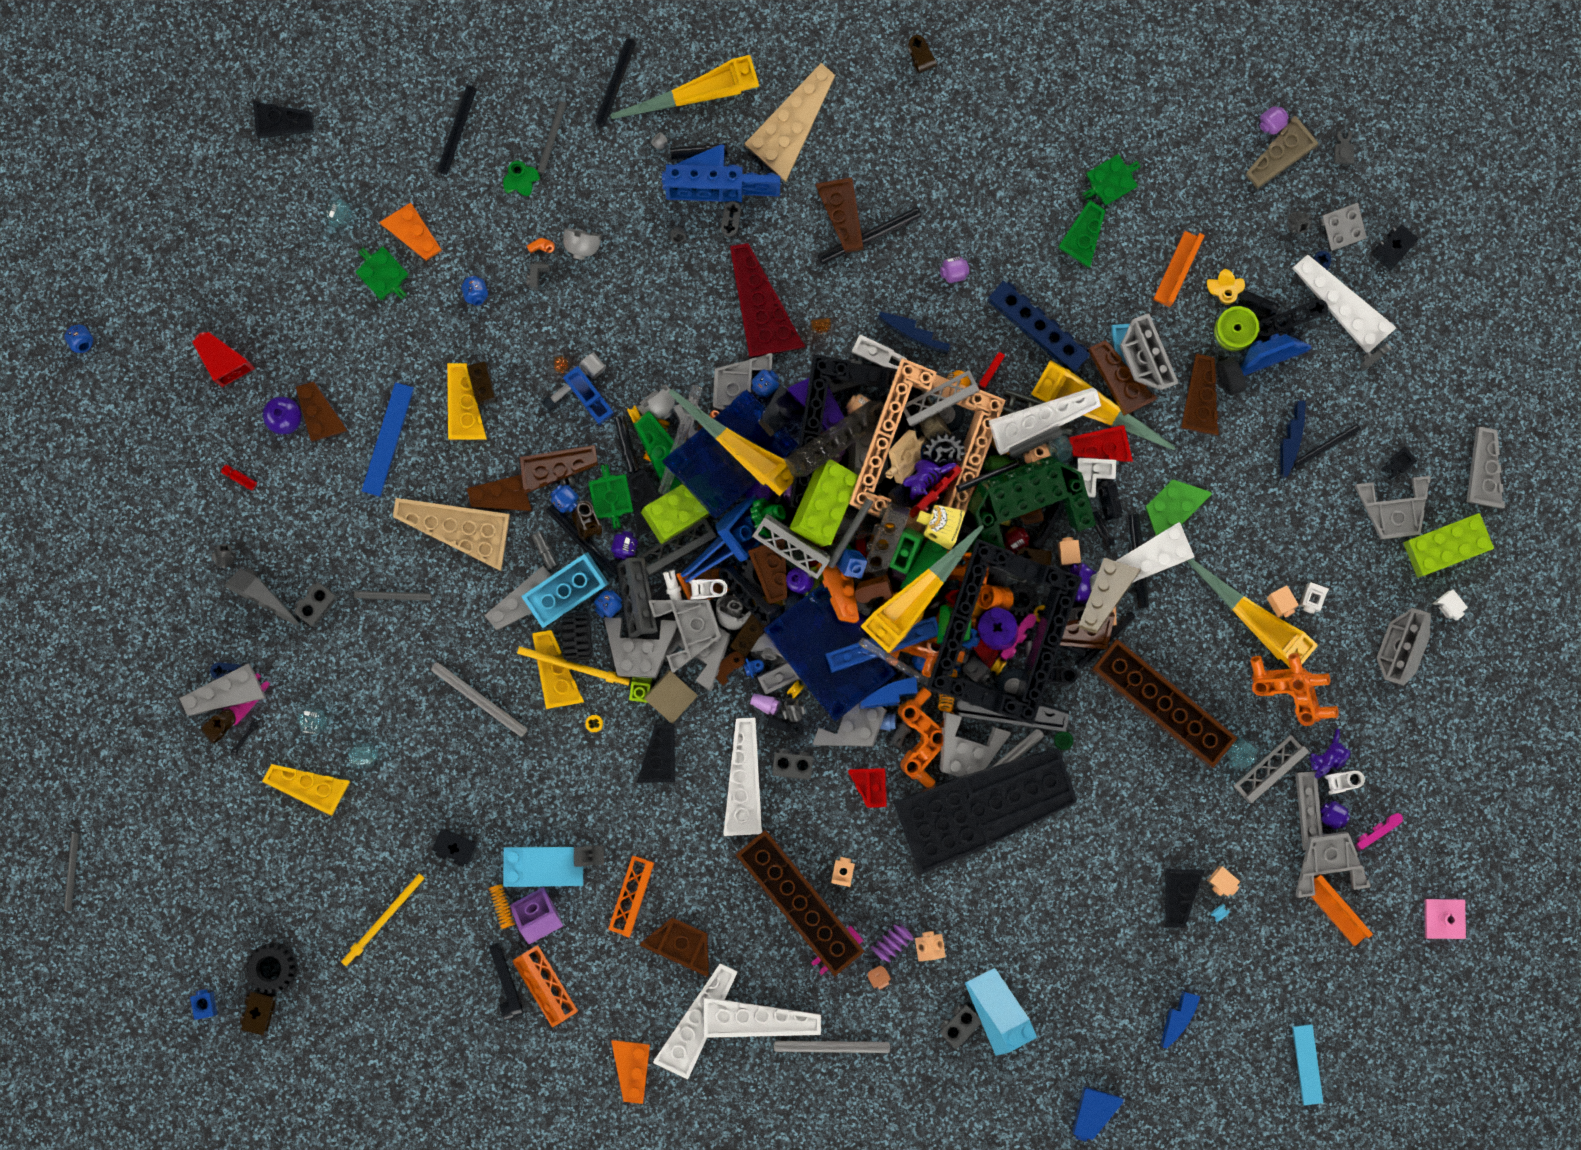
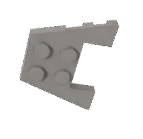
M769 353L758 358L755 357L740 363L737 362L716 368L714 372L713 408L759 425L758 421L764 410L750 409L752 371L765 369L770 372L772 370L773 354Z
M1430 476L1412 478L1414 498L1376 502L1374 482L1355 485V489L1381 540L1420 535Z
M710 600L648 601L654 618L670 612L674 613L685 650L667 656L672 673L679 670L722 637Z
M605 617L604 621L617 675L657 678L666 657V652L673 641L676 629H678L677 622L661 620L659 640L621 638L622 618Z
M720 627L719 630L722 637L696 656L697 659L707 665L696 681L710 692L713 690L715 677L718 675L721 660L724 658L731 637L728 632ZM679 629L675 631L673 641L666 652L665 661L668 660L667 656L671 655L677 646L685 650Z
M851 682L850 685L840 686L835 691L850 696V700L838 733L834 734L818 728L813 745L873 747L887 710L883 707L859 709V704L868 695Z
M944 711L940 771L961 777L986 769L1011 732L993 726L987 744L977 743L955 736L962 717Z
M1348 832L1309 837L1296 889V896L1298 898L1315 895L1314 875L1350 870L1352 889L1370 887L1369 880L1365 876L1364 868L1359 862L1358 854Z

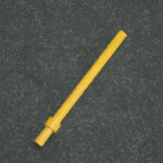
M520 646L517 654L606 679V682H616L627 686L630 682V678L618 676L616 672L610 670L606 672L572 661L567 662L565 659Z
M419 873L359 942H355L352 945L351 951L341 961L342 964L347 967L356 956H359L364 951L365 945L425 879L422 874Z

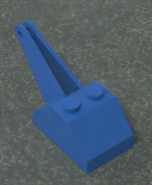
M755 495L747 498L730 510L716 524V530L720 536L680 574L682 578L687 576L684 579L686 583L732 554L740 562L747 560L750 557L748 549L761 544L760 541L752 537L756 531L755 522L751 518L753 502L758 500ZM760 533L758 534V535H760L761 537H763L764 539L766 538L765 534H763V535H761ZM724 543L727 544V547L725 549H723L718 554L713 556L711 559L703 563Z

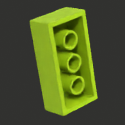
M830 458L818 461L789 529L819 547L831 545L859 476Z
M707 469L645 506L641 514L662 545L725 507L728 499Z
M1480 513L1403 542L1417 578L1494 549Z

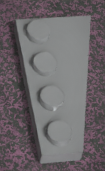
M1476 427L1466 502L1503 509L1505 508V502L1502 500L1503 484H1501L1500 473L1502 472L1498 460V455H1500L1498 432L1495 429Z
M542 566L484 616L496 630H500L532 614L521 596L552 575Z
M248 663L179 699L187 716H192L233 705L266 699V696L251 664Z

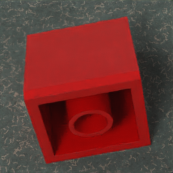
M209 332L198 334L195 337L196 339L192 341L213 381L221 387L255 369L254 365Z

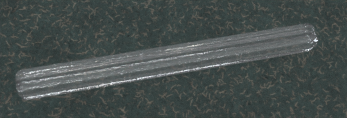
M692 385L688 401L697 407L702 388ZM684 409L658 490L663 495L670 491L693 416L686 409Z

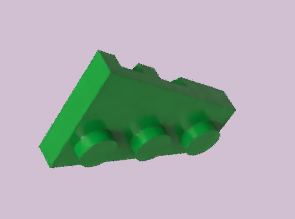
M1089 200L1058 246L1060 250L1087 268L1091 266L1105 210Z
M928 539L900 589L903 590L948 553V549Z

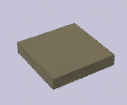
M668 670L647 693L644 699L673 724L698 695L674 673Z

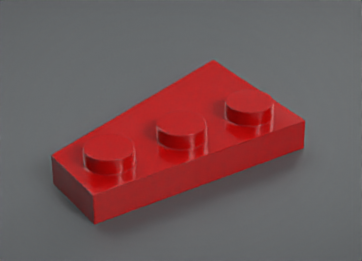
M1124 425L1068 438L1072 457L1133 462Z
M956 465L955 468L945 474L939 483L933 486L927 492L928 494L924 495L908 512L910 517L913 519L919 514V511L927 512L929 510L928 505H933L940 498L938 495L940 493L943 494L950 487L948 484L962 469Z

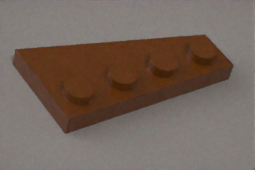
M852 177L815 184L845 253L863 250Z
M1106 340L1088 349L1124 416L1158 399L1154 393L1152 394L1146 388L1147 385L1134 381L1129 367H1127L1122 361V357Z
M1195 354L1180 429L1213 436L1219 435L1215 357Z
M595 445L520 457L524 493H529L597 466L598 460Z

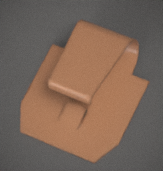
M880 965L868 972V978L873 988L878 987L881 990L890 985L888 981L891 978L883 966Z

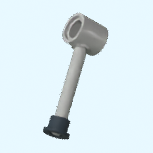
M594 352L585 357L580 363V366L583 368L582 372L585 376L589 375L591 379L596 378L606 369V366ZM566 383L551 397L548 396L543 401L542 399L540 401L551 412L550 409L571 388Z

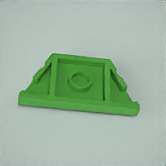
M1171 480L1145 507L1155 535H1159L1179 522L1182 525L1212 493L1176 480Z

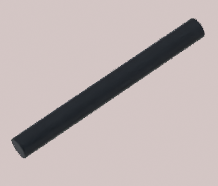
M1356 423L1296 459L1293 466L1295 468L1300 467L1361 430V427Z
M1013 461L956 485V490L960 493L978 485L979 482L1019 468V462Z
M1131 611L1112 628L1109 642L1136 617ZM1092 648L1076 663V666L1082 669L1102 649Z

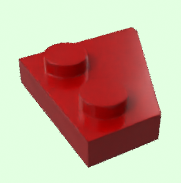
M886 768L848 770L867 808L887 807Z

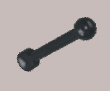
M251 722L250 729L238 745L231 750V755L236 756L238 754L239 748L251 732L258 728L257 722Z

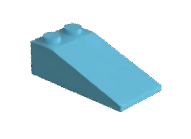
M587 552L521 597L541 627L544 628L562 616L563 613L568 612L609 583Z
M504 847L503 887L583 886V866L574 867V847Z
M995 968L965 982L995 1056L1009 1053L1037 1038L1030 1019Z

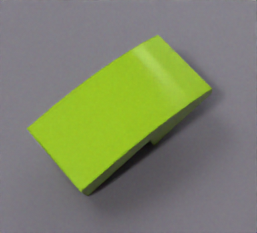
M633 677L629 700L648 703L644 697L651 689L652 678Z

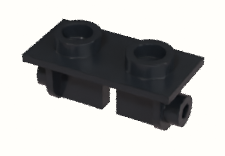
M1246 290L1242 292L1237 306L1250 309L1256 316L1264 319L1276 315L1279 305Z
M1106 480L1097 484V492L1101 500L1102 513L1105 516V520L1121 518L1123 513L1120 500H1113V498L1119 497L1116 483L1113 480Z

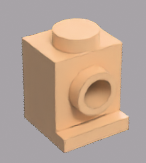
M840 857V860H835L831 883L851 886L855 865L851 863V859ZM841 868L847 869L846 875L840 874Z

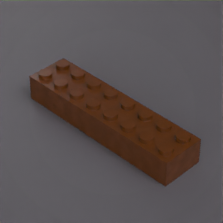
M1118 639L1111 643L1090 669L1208 768H1214L1237 739L1235 735Z
M764 830L735 854L834 977L865 952L767 830Z

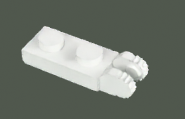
M859 335L851 352L883 368H898V366L889 363L891 357L899 362L901 358L907 360V358L895 353L894 350L862 335Z

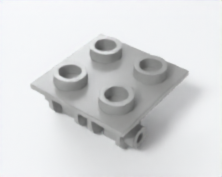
M1358 203L1322 215L1323 219H1320L1321 225L1325 226L1331 251L1367 238Z

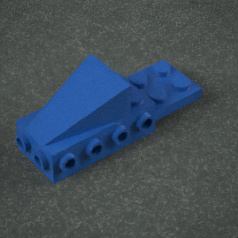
M724 145L716 146L674 165L666 164V171H662L663 189L666 190L667 200L742 202V195L780 196L781 176H777L774 173L758 175L757 173L750 172L743 174V167L738 165H728L726 167Z

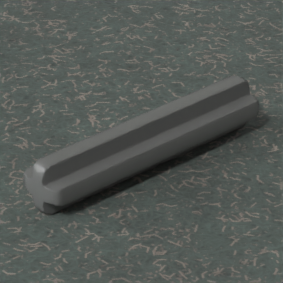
M1059 426L1053 427L1010 447L1009 453L1012 458H1015L1062 436V430Z

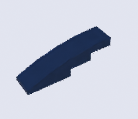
M879 312L878 319L896 333L927 349L948 354L950 344L932 340L933 332L915 328L917 320Z
M1306 401L1294 403V420L1287 422V439L1280 441V479L1288 477L1295 462L1302 440Z

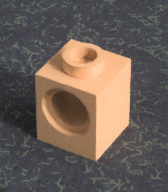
M1073 537L1062 538V541L1057 544L1060 566L1079 565L1081 563L1079 540H1074Z

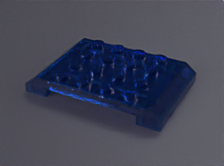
M747 389L713 418L741 437L783 459L791 454L799 445L784 428L771 437L758 423L765 408ZM704 427L662 461L714 518L721 515L759 482Z
M822 583L765 627L763 631L825 712L836 722L896 673L882 656L831 673L825 654L867 640V637L856 623L838 619L830 601L832 596L828 587L825 588Z

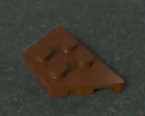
M672 917L639 945L706 977L709 975L708 933Z

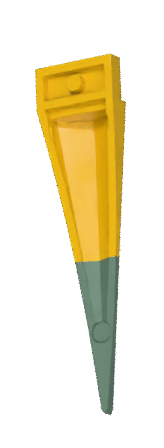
M746 55L731 59L682 86L645 102L612 113L610 117L611 119L738 95L741 94V91L759 87L751 56Z
M1050 360L1031 394L1044 402H1049L1093 387L1069 369H1065ZM1098 390L1097 393L1101 406L1083 415L1114 427L1124 425L1125 430L1129 433L1172 450L1175 449L1174 445L1131 414L1124 416L1119 406Z
M670 389L669 394L763 486L765 484L768 485L776 494L781 496L793 484L795 467L787 460L741 437L698 409L676 391Z
M984 525L974 530L918 578L873 612L862 624L861 628L887 653H891L906 637L982 531Z
M1187 560L1278 660L1281 659L1290 667L1288 656L1292 653H1298L1301 664H1303L1318 645L1305 632L1255 604L1221 581L1195 560Z

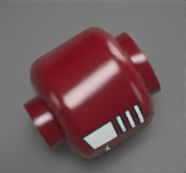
M1014 526L1002 534L1005 549L1010 550L1013 554H1016L1022 548L1028 547V541L1031 540L1025 529L1019 526Z

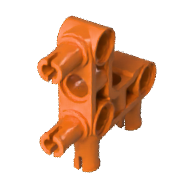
M939 610V612L937 613V616H936V621H937L938 626H939L940 610ZM971 617L972 629L975 628L977 618ZM937 637L887 654L885 663L895 666L900 651L926 659L922 675L930 677L939 652L931 648H940L941 645L937 644ZM964 651L959 652L957 662H963Z
M1292 653L1288 656L1291 669L1265 670L1261 656L1251 658L1250 662L1253 669L1252 691L1256 695L1274 696V694L1288 693L1294 698L1296 705L1295 713L1298 721L1304 726H1311L1314 722L1321 721V719L1338 718L1339 711L1337 706L1320 707L1314 686L1329 685V673L1312 674L1302 667L1298 653Z
M922 687L913 699H908L898 708V715L901 719L920 733V741L912 750L905 754L901 760L900 767L911 779H917L926 788H930L936 781L924 771V768L938 754L941 746H943L942 727H944V720L940 724H936L921 710V706L932 695L925 687ZM912 708V714L905 717V710ZM939 733V740L934 742L932 739L933 735ZM910 762H914V768L908 771L907 765Z

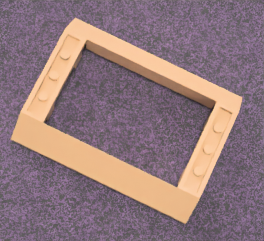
M901 358L849 504L860 510L868 498L873 501L872 506L867 512L868 514L904 528H912L924 534L926 525L916 522L917 516L913 519L908 514L911 510L910 508L905 507L895 510L891 499L871 494L875 491L911 388L914 387L928 392L949 381L944 377L936 375L937 372ZM959 384L960 388H967L966 386ZM945 387L941 396L947 398L953 395L955 388ZM980 390L976 394L956 403V405L975 413L964 441L965 448L963 449L965 455L962 456L963 461H957L962 471L949 483L950 487L946 491L941 506L963 511L967 510V505L970 502L975 486L959 493L956 490V485L979 476L993 437L988 421L1000 417L1006 400Z

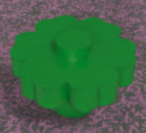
M764 497L753 502L751 518L755 522L756 529L766 514L779 522H782L786 517L785 509L780 504H772L770 500L767 501ZM765 526L759 532L761 535L765 534L766 537L772 536L771 530Z

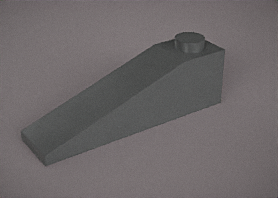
M248 567L246 570L240 568L225 584L224 587L246 599L254 601L257 605L272 611V613L296 626L301 625L300 621L260 578L256 577L257 572Z

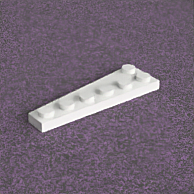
M1306 255L1292 268L1319 299L1327 303L1328 310L1366 353H1369L1396 329L1392 323L1309 255Z
M1093 387L992 419L988 422L997 452L1002 455L1008 452L1010 447L1053 427L1061 426L1100 407L1101 404L1097 390Z
M1179 522L1116 561L1141 569L1140 574L1133 581L1135 582L1194 558V555ZM1098 572L1090 577L1091 590Z
M755 718L736 719L724 836L762 833Z
M721 963L719 964L655 1058L654 1064L686 1079L689 1078L707 1037H703V998L725 1000L738 971Z
M703 998L704 1038L821 1035L820 1014Z

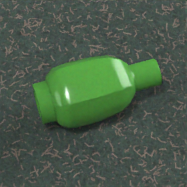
M993 455L984 460L983 469L990 472L1018 460H1010L1007 456Z

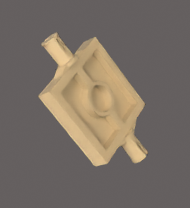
M908 430L888 451L892 466L885 473L887 478L891 479L894 476L896 483L903 484L905 478L909 477L916 470L915 464L922 460L921 448L925 444L924 442L927 441L925 436H920L917 440L916 432Z

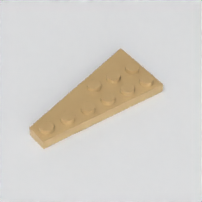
M822 63L744 144L777 176H781L780 178L785 183L835 78V75Z
M396 498L393 512L394 518L502 571L510 514Z

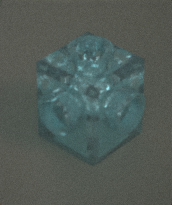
M1238 737L1228 749L1226 756L1230 758L1229 763L1236 768L1241 766L1246 769L1247 766L1253 764L1255 755L1259 750L1241 737Z

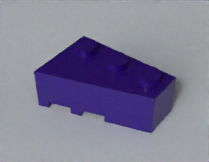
M809 378L787 388V392L803 409H805ZM828 386L822 428L828 434H831L846 427L847 423Z

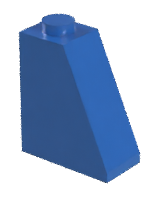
M1083 1087L1072 1128V1133L1076 1135V1139L1087 1142V1139L1093 1140L1122 1105L1124 1099L1120 1096Z

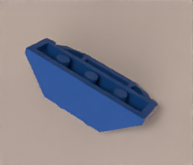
M1278 333L1268 337L1269 340L1262 343L1259 340L1250 344L1251 347L1246 351L1240 368L1243 375L1246 376L1306 353L1312 348L1310 344L1287 334L1280 336Z

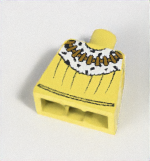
M935 505L930 514L919 511L916 522L926 525L923 534L925 537L951 550L956 543L966 511Z

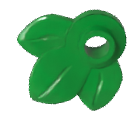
M513 161L508 167V174L503 179L504 190L507 194L517 190L521 195L528 197L532 192V182L540 180V176L535 168L527 167L521 161ZM520 168L521 172L517 174L514 170Z

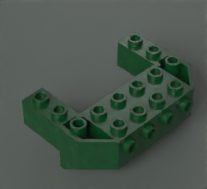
M1047 456L979 482L967 505V518L973 524L974 530L984 525L977 539L1005 549L998 524L1060 500L1064 501L1070 526L1080 532L1096 525L1082 473L1052 456Z

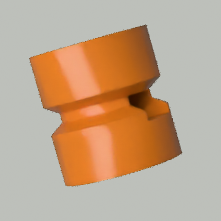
M985 584L981 587L977 603L982 609L991 610L998 607L1008 611L1013 605L1014 596L1012 590L1007 587Z

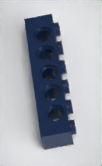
M1003 280L988 297L987 301L1065 369L1075 373L1089 357L1088 349L1084 345H1078L1073 341L1074 337L1070 333L1059 329L1060 326L1055 320H1049L1044 316L1045 312L1041 308H1035L1030 304L1031 300L1026 295H1020L1015 291L1016 287L1012 283H1006ZM1013 298L1016 304L1010 306L1006 303V299ZM1027 310L1030 313V317L1023 318L1020 311ZM1035 323H1042L1044 330H1037ZM1056 335L1059 341L1052 343L1049 340V336ZM1070 347L1073 350V354L1066 355L1063 348Z

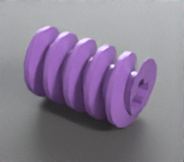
M901 923L900 927L895 924L893 925L895 932L887 931L889 937L882 935L883 943L878 940L876 941L878 948L870 947L883 962L885 960L890 963L889 955L896 957L895 949L901 952V944L907 947L906 939L914 940L911 933Z

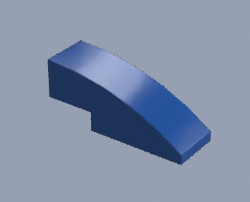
M578 366L563 377L599 426L614 415V412Z
M916 677L899 680L876 690L859 704V709L898 705L900 702L899 697L915 696L918 693Z
M1182 991L1178 1009L1169 1008L1160 1043L1161 1047L1167 1049L1182 1034L1195 1013L1200 996Z

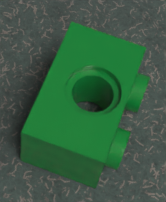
M907 527L901 534L889 567L907 574L915 563L925 537L923 533Z

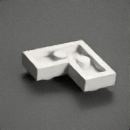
M1077 459V470L1082 473L1088 497L1095 498L1096 479L1115 480L1116 460Z

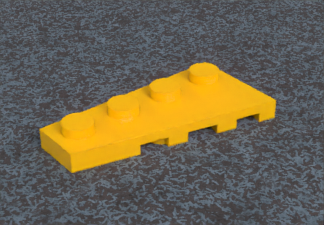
M447 363L448 440H487L468 374L467 363Z
M552 630L532 633L535 651L564 659ZM537 660L546 709L584 703L568 668Z
M271 764L262 780L263 783L330 816H333L350 784L348 780L336 779L330 776H322Z

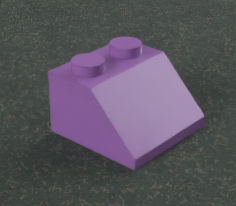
M544 887L510 905L519 931L528 944L563 926L559 914Z

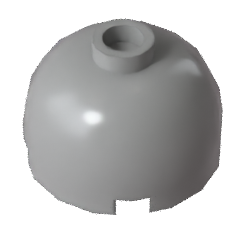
M567 228L564 229L563 244L569 253L574 254L573 258L584 260L585 256H592L597 252L602 235Z
M667 384L661 386V391H653L640 402L641 405L636 406L642 414L649 411L656 420L660 418L665 420L672 414L671 409L674 407L675 399L669 394L670 388Z
M726 593L720 596L716 602V618L725 628L731 630L742 629L750 615H752L734 594L727 596Z
M769 630V632H764L760 635L751 649V656L762 662L768 659L774 660L772 664L775 665L787 663L789 657V645L787 640L778 631Z

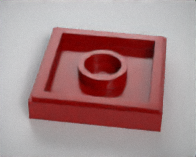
M998 352L978 384L980 390L984 391L1005 357L1003 353Z

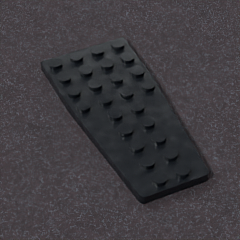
M1053 748L942 782L897 800L893 804L918 872L921 875L976 853L1076 803L1077 798L1061 753L1058 749Z

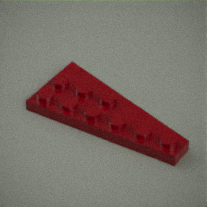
M749 243L730 246L749 358L765 356L769 353L776 354L805 349L803 341L800 339Z

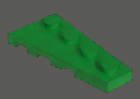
M649 411L645 412L633 423L666 493L677 488L696 470V467Z

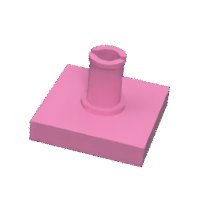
M1424 899L1425 938L1466 939L1465 900Z

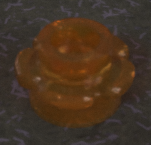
M563 355L554 357L555 372L563 374L568 369L567 358H563Z

